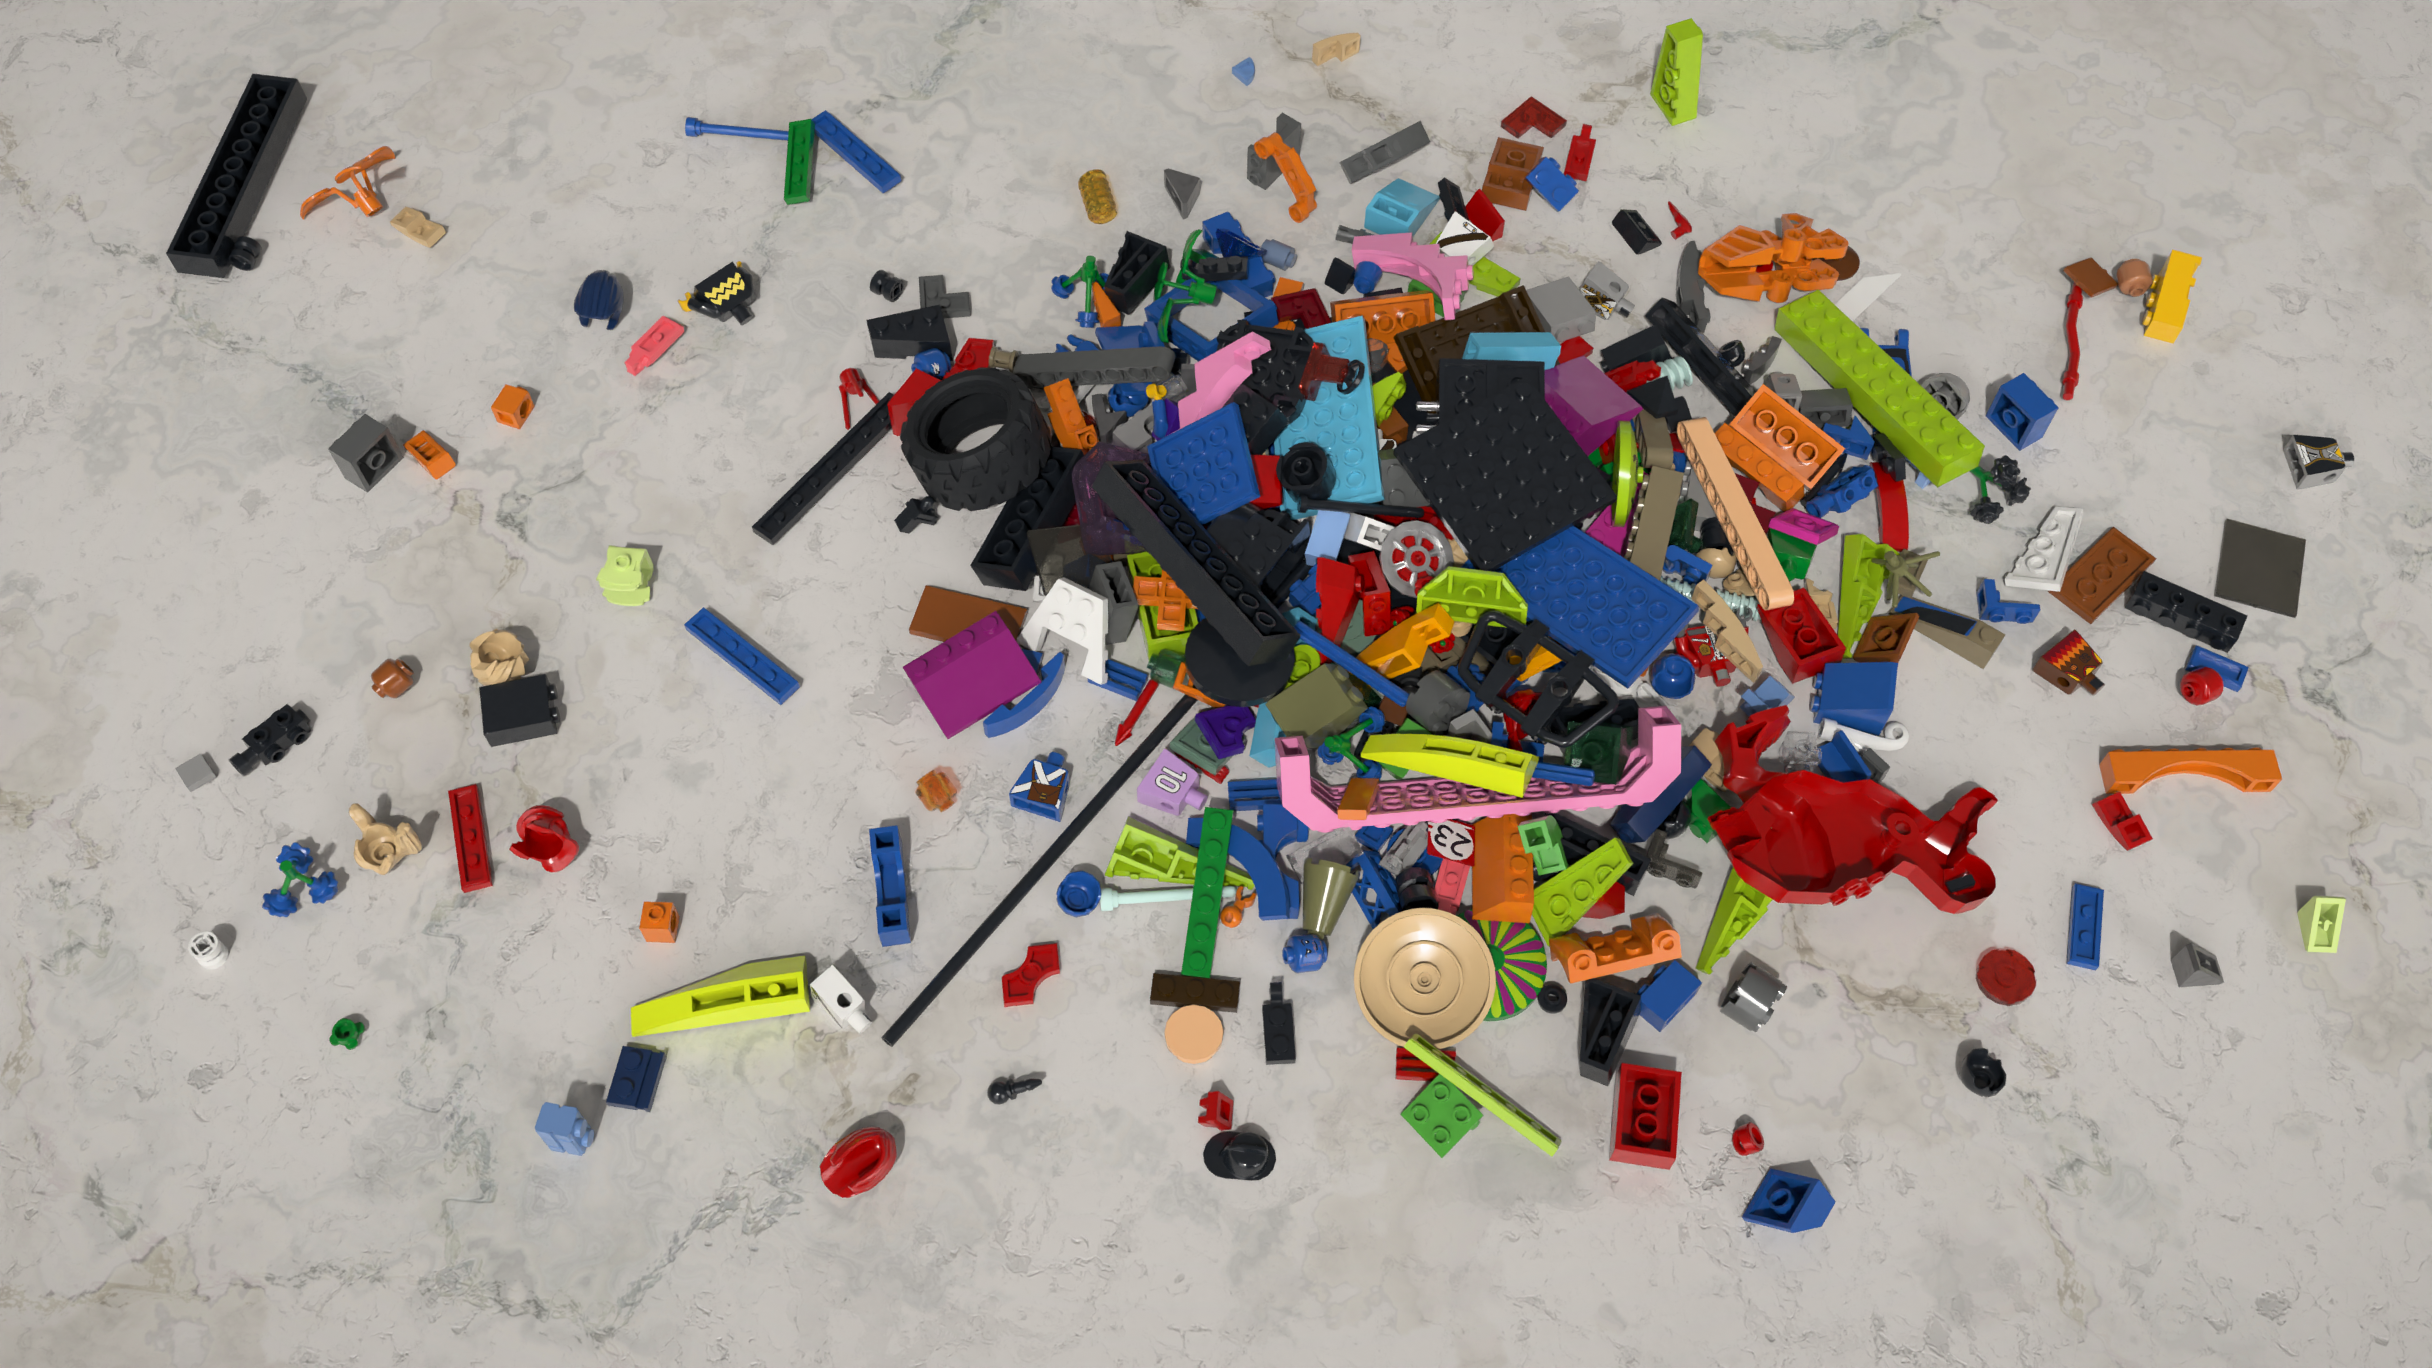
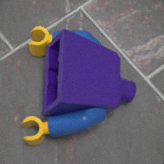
M1149 384L1146 387V394L1149 398L1154 399L1152 402L1154 416L1152 437L1158 441L1180 429L1178 402L1168 398L1165 401L1162 400V397L1167 392L1166 387Z

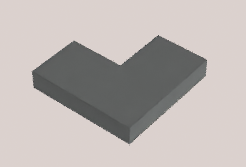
M943 275L919 277L920 308L940 304L944 319L971 316L969 292L945 294Z

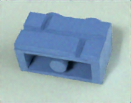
M548 1102L542 1105L535 1130L545 1144L548 1145L549 1149L562 1153L567 1151L568 1154L578 1156L585 1154L586 1148L590 1147L593 1142L594 1130L591 1129L576 1107L565 1105L560 1107L559 1104Z

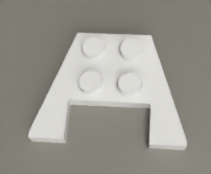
M1059 578L1022 630L1016 642L1035 652L1040 651L1047 629H1050L1088 648L1089 651L1081 675L1100 685L1105 684L1108 680V673H1105V660H1108V650L1105 649V634L1108 633V598L1069 579Z

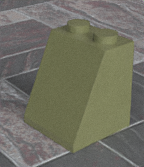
M1323 664L1265 704L1286 737L1303 736L1306 748L1318 749L1327 737L1338 736L1368 708L1363 701L1362 693L1348 679V672L1342 666L1334 664Z

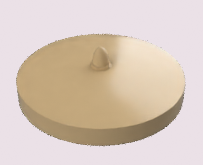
M1432 908L1405 910L1381 922L1372 930L1362 944L1354 969L1355 994L1365 1018L1383 1037L1402 1047L1416 1033L1437 1049H1443L1462 1041L1483 1022L1491 1007L1496 987L1494 962L1480 934L1458 916Z

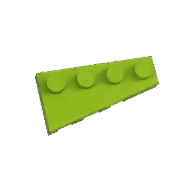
M1440 232L1430 244H1436L1442 232ZM1483 256L1473 265L1474 279L1469 280V284L1475 285L1477 290L1498 297L1504 292L1517 288L1520 285L1521 278Z

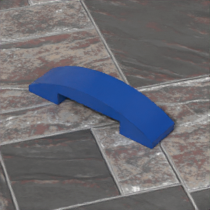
M1059 652L1041 668L1042 683L1038 684L1016 706L1009 710L1002 704L983 721L984 732L988 738L1008 733L1020 727L1047 705L1062 681L1065 671L1064 654Z

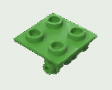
M1441 1074L1400 1114L1441 1158L1470 1129L1474 1130L1481 1123L1479 1120L1484 1116L1453 1083Z

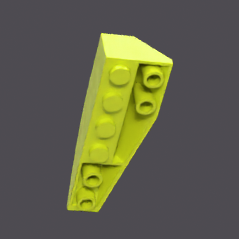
M1428 734L1370 735L1361 752V758L1521 798L1525 794L1539 761V757L1533 754L1492 744Z
M806 956L748 963L631 1007L632 1037L810 1012Z

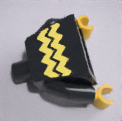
M732 261L695 285L694 297L689 292H686L685 297L687 300L681 301L679 299L678 303L685 312L693 310L713 319L718 318L722 322L734 316L740 325H744L753 317L746 309L751 304L754 293L752 275L742 267L740 261L736 262L737 267Z

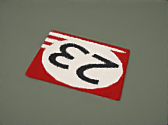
M1447 819L1443 823L1428 821L1427 853L1474 867L1475 826L1452 819Z

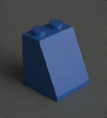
M1825 663L1821 673H1816L1813 688L1817 689V696H1813L1810 708L1811 712H1815L1813 723L1820 724L1823 718L1837 721L1838 724L1879 736L1894 708L1898 663Z

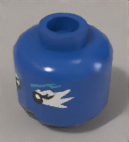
M932 348L916 354L911 369L912 373L917 368L939 380H943L945 374L950 371L951 364L945 352Z

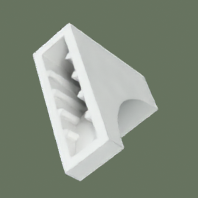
M1348 513L1351 517L1344 539L1381 551L1382 542L1390 530L1395 527L1362 515Z

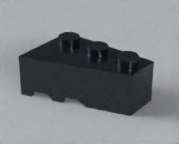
M1634 698L1619 700L1618 708L1614 714L1570 747L1560 748L1570 766L1638 738V708L1640 707ZM1601 701L1596 705L1583 706V703L1574 704L1573 707H1565L1551 722V732L1565 737L1605 707L1607 701Z

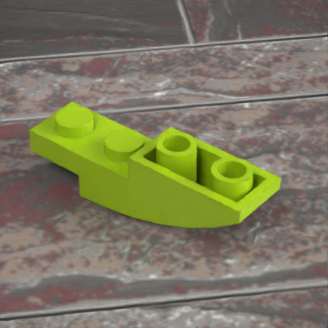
M1399 372L1384 378L1372 386L1377 426H1380L1383 420H1387L1390 417L1393 409L1392 406L1405 393L1406 383L1403 374Z

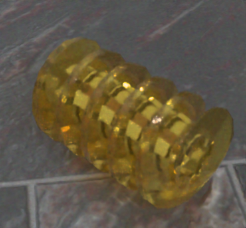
M1094 169L1084 173L1078 181V188L1089 220L1095 224H1105L1112 221L1116 217L1117 211L1105 172L1100 169Z

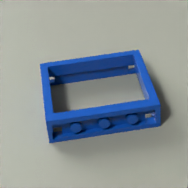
M1194 279L1186 280L1182 285L1190 286L1191 281H1196ZM1241 280L1205 282L1216 285L1219 290L1253 311V313L1242 319H1247L1250 325L1272 328L1278 324L1275 303L1260 295L1255 289H1251L1243 284ZM1174 288L1145 307L1147 322L1154 321L1158 329V323L1168 298L1192 299V297L1188 296V291ZM1191 303L1174 304L1170 311L1167 326L1168 341L1182 349L1185 353H1188L1198 362L1215 353L1218 346L1216 338L1208 342L1171 317Z

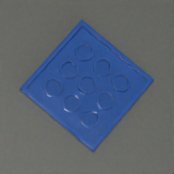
M1235 402L1147 446L1152 470L1201 525L1260 497L1239 405Z

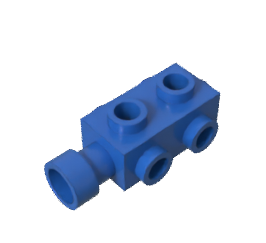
M1864 465L1863 467H1853L1847 472L1840 473L1836 480L1829 485L1821 487L1820 491L1817 492L1818 496L1807 502L1806 509L1808 513L1822 518L1829 511L1837 513L1848 511L1851 509V505L1858 500L1868 497L1870 495L1869 492L1878 487L1874 470L1869 465Z

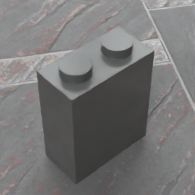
M1121 561L1096 565L1089 590L1108 598V633L1105 634V645L1126 642L1139 604Z

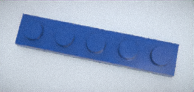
M825 110L812 119L815 124L814 134L879 191L885 193L901 182V176L897 171Z
M704 607L684 624L685 629L779 705H782L800 688L797 680Z

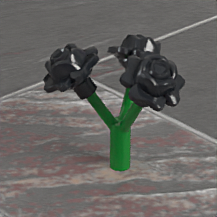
M2004 455L2001 459L1997 458L1994 460V466L1990 471H1986L1980 466L1969 471L1980 479L1982 493L1980 503L1975 504L1974 509L1970 511V515L1973 516L1974 520H1979L1980 523L1991 524L2004 511L1999 502H1991V498L1988 497L1987 481L2002 487L2001 490L2008 493V498L2010 499L2008 501L2009 506L2015 503H2023L2027 499L2031 488L2025 485L2027 481L2025 477L2016 482L2017 476L2021 472L2017 467V460H2011L2007 455Z

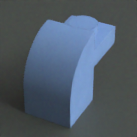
M1769 676L1755 691L1748 689L1741 696L1745 702L1740 708L1750 716L1763 710L1788 705L1795 696L1776 678Z

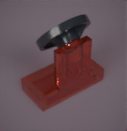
M1314 342L1298 388L1302 395L1305 396V399L1310 401L1316 400L1322 381L1336 383L1337 390L1346 395L1359 385L1364 375L1365 366L1359 360L1350 362L1349 359L1332 357L1324 343ZM1359 367L1358 374H1357V376H1356V378H1355L1356 370H1357V368ZM1343 382L1346 383L1348 387L1344 390L1342 388Z

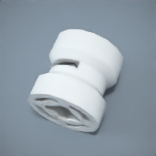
M200 932L191 938L188 944L189 953L206 969H216L222 966L228 958L229 951L227 947L212 932Z

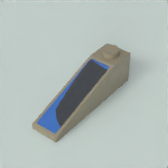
M1903 595L1898 599L1897 608L1893 607L1888 614L1917 613L1919 619L1914 630L1982 669L1986 667L2006 635L1981 620L1914 597L1910 599Z

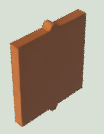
M2093 258L2077 262L2065 267L2063 270L2075 282V285L2079 286L2091 298L2117 288L2119 285L2107 273V270L2103 269Z

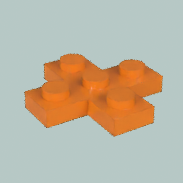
M1162 570L1161 578L1134 576L1133 592L1138 604L1159 606L1157 629L1184 631L1186 608H1198L1176 586L1174 580L1167 572Z

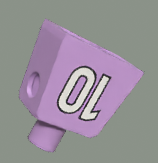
M1165 748L1137 788V801L1139 803L1176 816L1182 813L1187 804L1201 810L1208 796L1197 790L1199 787V774Z

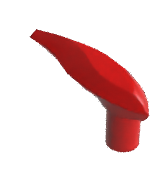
M1669 201V208L1679 226L1671 231L1672 237L1676 240L1685 233L1692 232V226L1687 218Z

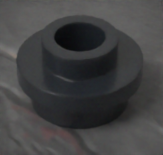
M1547 985L1538 994V1004L1545 1012L1556 1014L1565 1008L1567 995L1561 987ZM1548 995H1555L1558 1000L1552 1002L1548 999Z

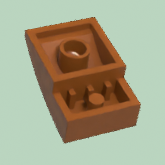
M1498 137L1482 186V191L1491 203L1524 211L1527 210L1533 187L1524 177L1539 163L1544 147Z

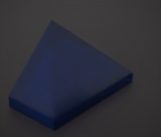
M1228 229L1216 230V237L1223 258L1248 256L1249 260L1266 255V249Z

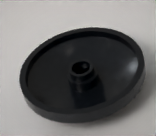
M1204 618L1193 628L1187 639L1184 661L1190 680L1204 695L1225 705L1249 707L1266 703L1285 689L1292 676L1295 655L1294 649H1292L1288 658L1284 661L1248 666L1240 659L1236 651L1224 641L1222 635L1215 627L1209 624L1207 618Z

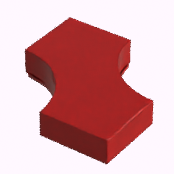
M1057 943L1028 946L1027 957L1024 963L1016 971L1002 976L1004 1007L1034 1004V995L1038 986L1048 977L1060 974Z

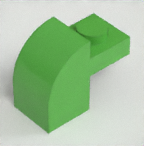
M1548 815L1523 821L1517 826L1525 854L1532 852L1538 875L1568 868L1560 840L1563 836L1553 816Z

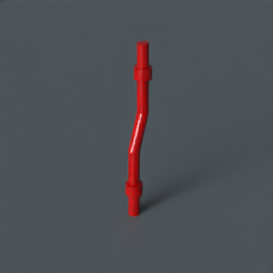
M2075 282L2067 300V307L2069 309L2066 331L2070 356L2068 368L2064 373L2062 381L2064 385V400L2073 399L2075 387L2079 382L2080 347L2076 324L2079 309L2083 305L2082 289L2075 285Z

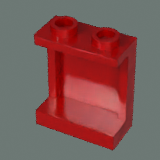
M1375 552L1348 556V565L1355 566L1359 575L1363 576L1364 580L1363 592H1359V599L1363 600V633L1365 637L1385 634L1391 630L1390 590Z

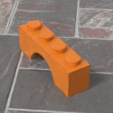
M1724 423L1715 432L1731 467L1740 470L1752 480L1760 482L1759 488L1763 491L1766 498L1783 512L1792 509L1804 497L1803 482L1728 424Z

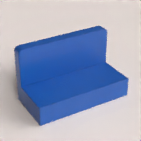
M1843 730L1836 732L1832 742L1813 749L1811 753L1812 758L1827 778L1845 783L1867 780L1872 775Z

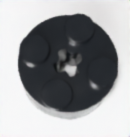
M1308 442L1298 443L1288 448L1290 451L1279 458L1276 466L1277 477L1286 492L1296 503L1300 494H1306L1308 499L1327 500L1331 496L1336 482V472L1326 454L1317 445Z

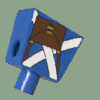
M1050 752L1046 762L1036 759L1031 760L1010 790L1011 806L1061 822L1070 784L1069 771L1061 768L1065 758L1059 753Z

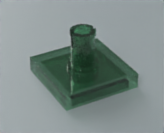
M1692 498L1677 505L1668 546L1675 545L1693 554L1699 550L1702 541L1694 536L1699 503Z

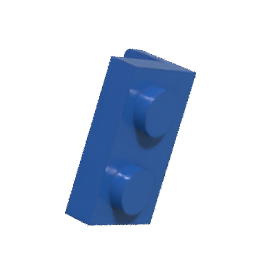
M1542 157L1539 163L1524 178L1556 212H1559L1579 192L1575 187L1577 183L1570 175H1564L1559 170L1561 166L1552 157L1549 159Z

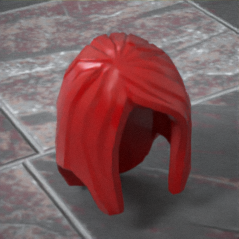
M866 1127L850 1133L832 1146L820 1164L821 1178L824 1185L833 1194L842 1198H850L869 1191L885 1178L896 1161L895 1138L890 1132L880 1127Z

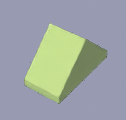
M2313 896L2297 912L2304 947L2307 952H2337L2346 902L2344 897Z

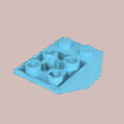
M1398 178L1378 191L1368 204L1365 212L1364 228L1380 235L1412 232V236H1414L1440 200V197Z

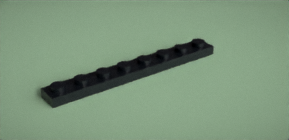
M888 392L752 526L753 532L771 545H774L892 428L887 403L894 395Z

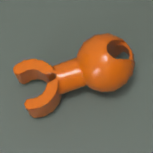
M1240 886L1236 891L1234 904L1226 906L1220 913L1222 924L1230 928L1237 927L1243 919V909L1254 904L1255 893H1252L1251 897L1241 900L1243 886Z

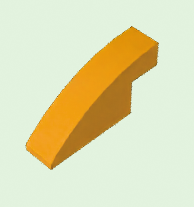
M1437 603L1389 630L1363 650L1356 658L1386 679L1394 678L1421 667L1428 645L1449 637L1455 621ZM1347 671L1349 674L1348 679L1359 691L1371 687Z

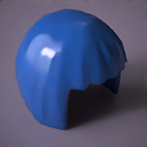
M1678 653L1665 655L1653 665L1650 682L1659 695L1671 699H1681L1689 695L1694 689L1695 669L1691 661Z

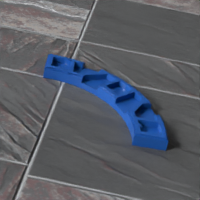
M1188 818L1186 844L1192 847H1199L1203 818ZM1232 824L1228 854L1242 864L1252 878L1258 896L1259 918L1262 921L1289 919L1290 904L1288 890L1278 864L1260 841L1247 831Z

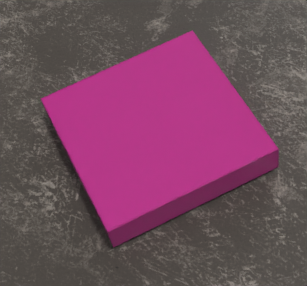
M1794 508L1771 518L1769 527L1815 545L1837 535L1839 530L1838 524Z

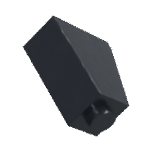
M1657 324L1602 349L1601 352L1604 360L1600 361L1606 373L1636 360L1639 363H1647L1652 360L1657 363L1672 359V356Z

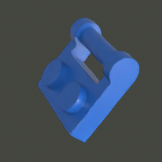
M1670 545L1667 547L1663 572L1666 574L1677 573L1683 576V580L1688 582V584L1695 583L1697 585L1703 579L1707 582L1713 565L1678 546Z

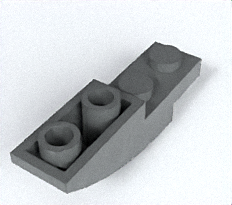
M1421 121L1339 163L1349 184L1430 143V140Z
M1690 241L1685 249L1677 276L1676 304L1686 315H1689L1692 322L1704 333L1706 325L1710 322L1711 318L1710 310L1704 304L1703 288L1707 282L1698 274L1699 260L1702 253L1700 250H1697L1695 241Z

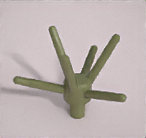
M1888 551L1884 555L1886 560L1872 559V563L1884 565L1890 572L1886 599L1889 601L1892 599V606L1894 608L1898 606L1899 578L1904 575L1928 597L1932 596V592L1908 570L1909 568H1918L1917 562L1940 556L1939 551L1906 560L1902 556L1896 555L1893 551Z

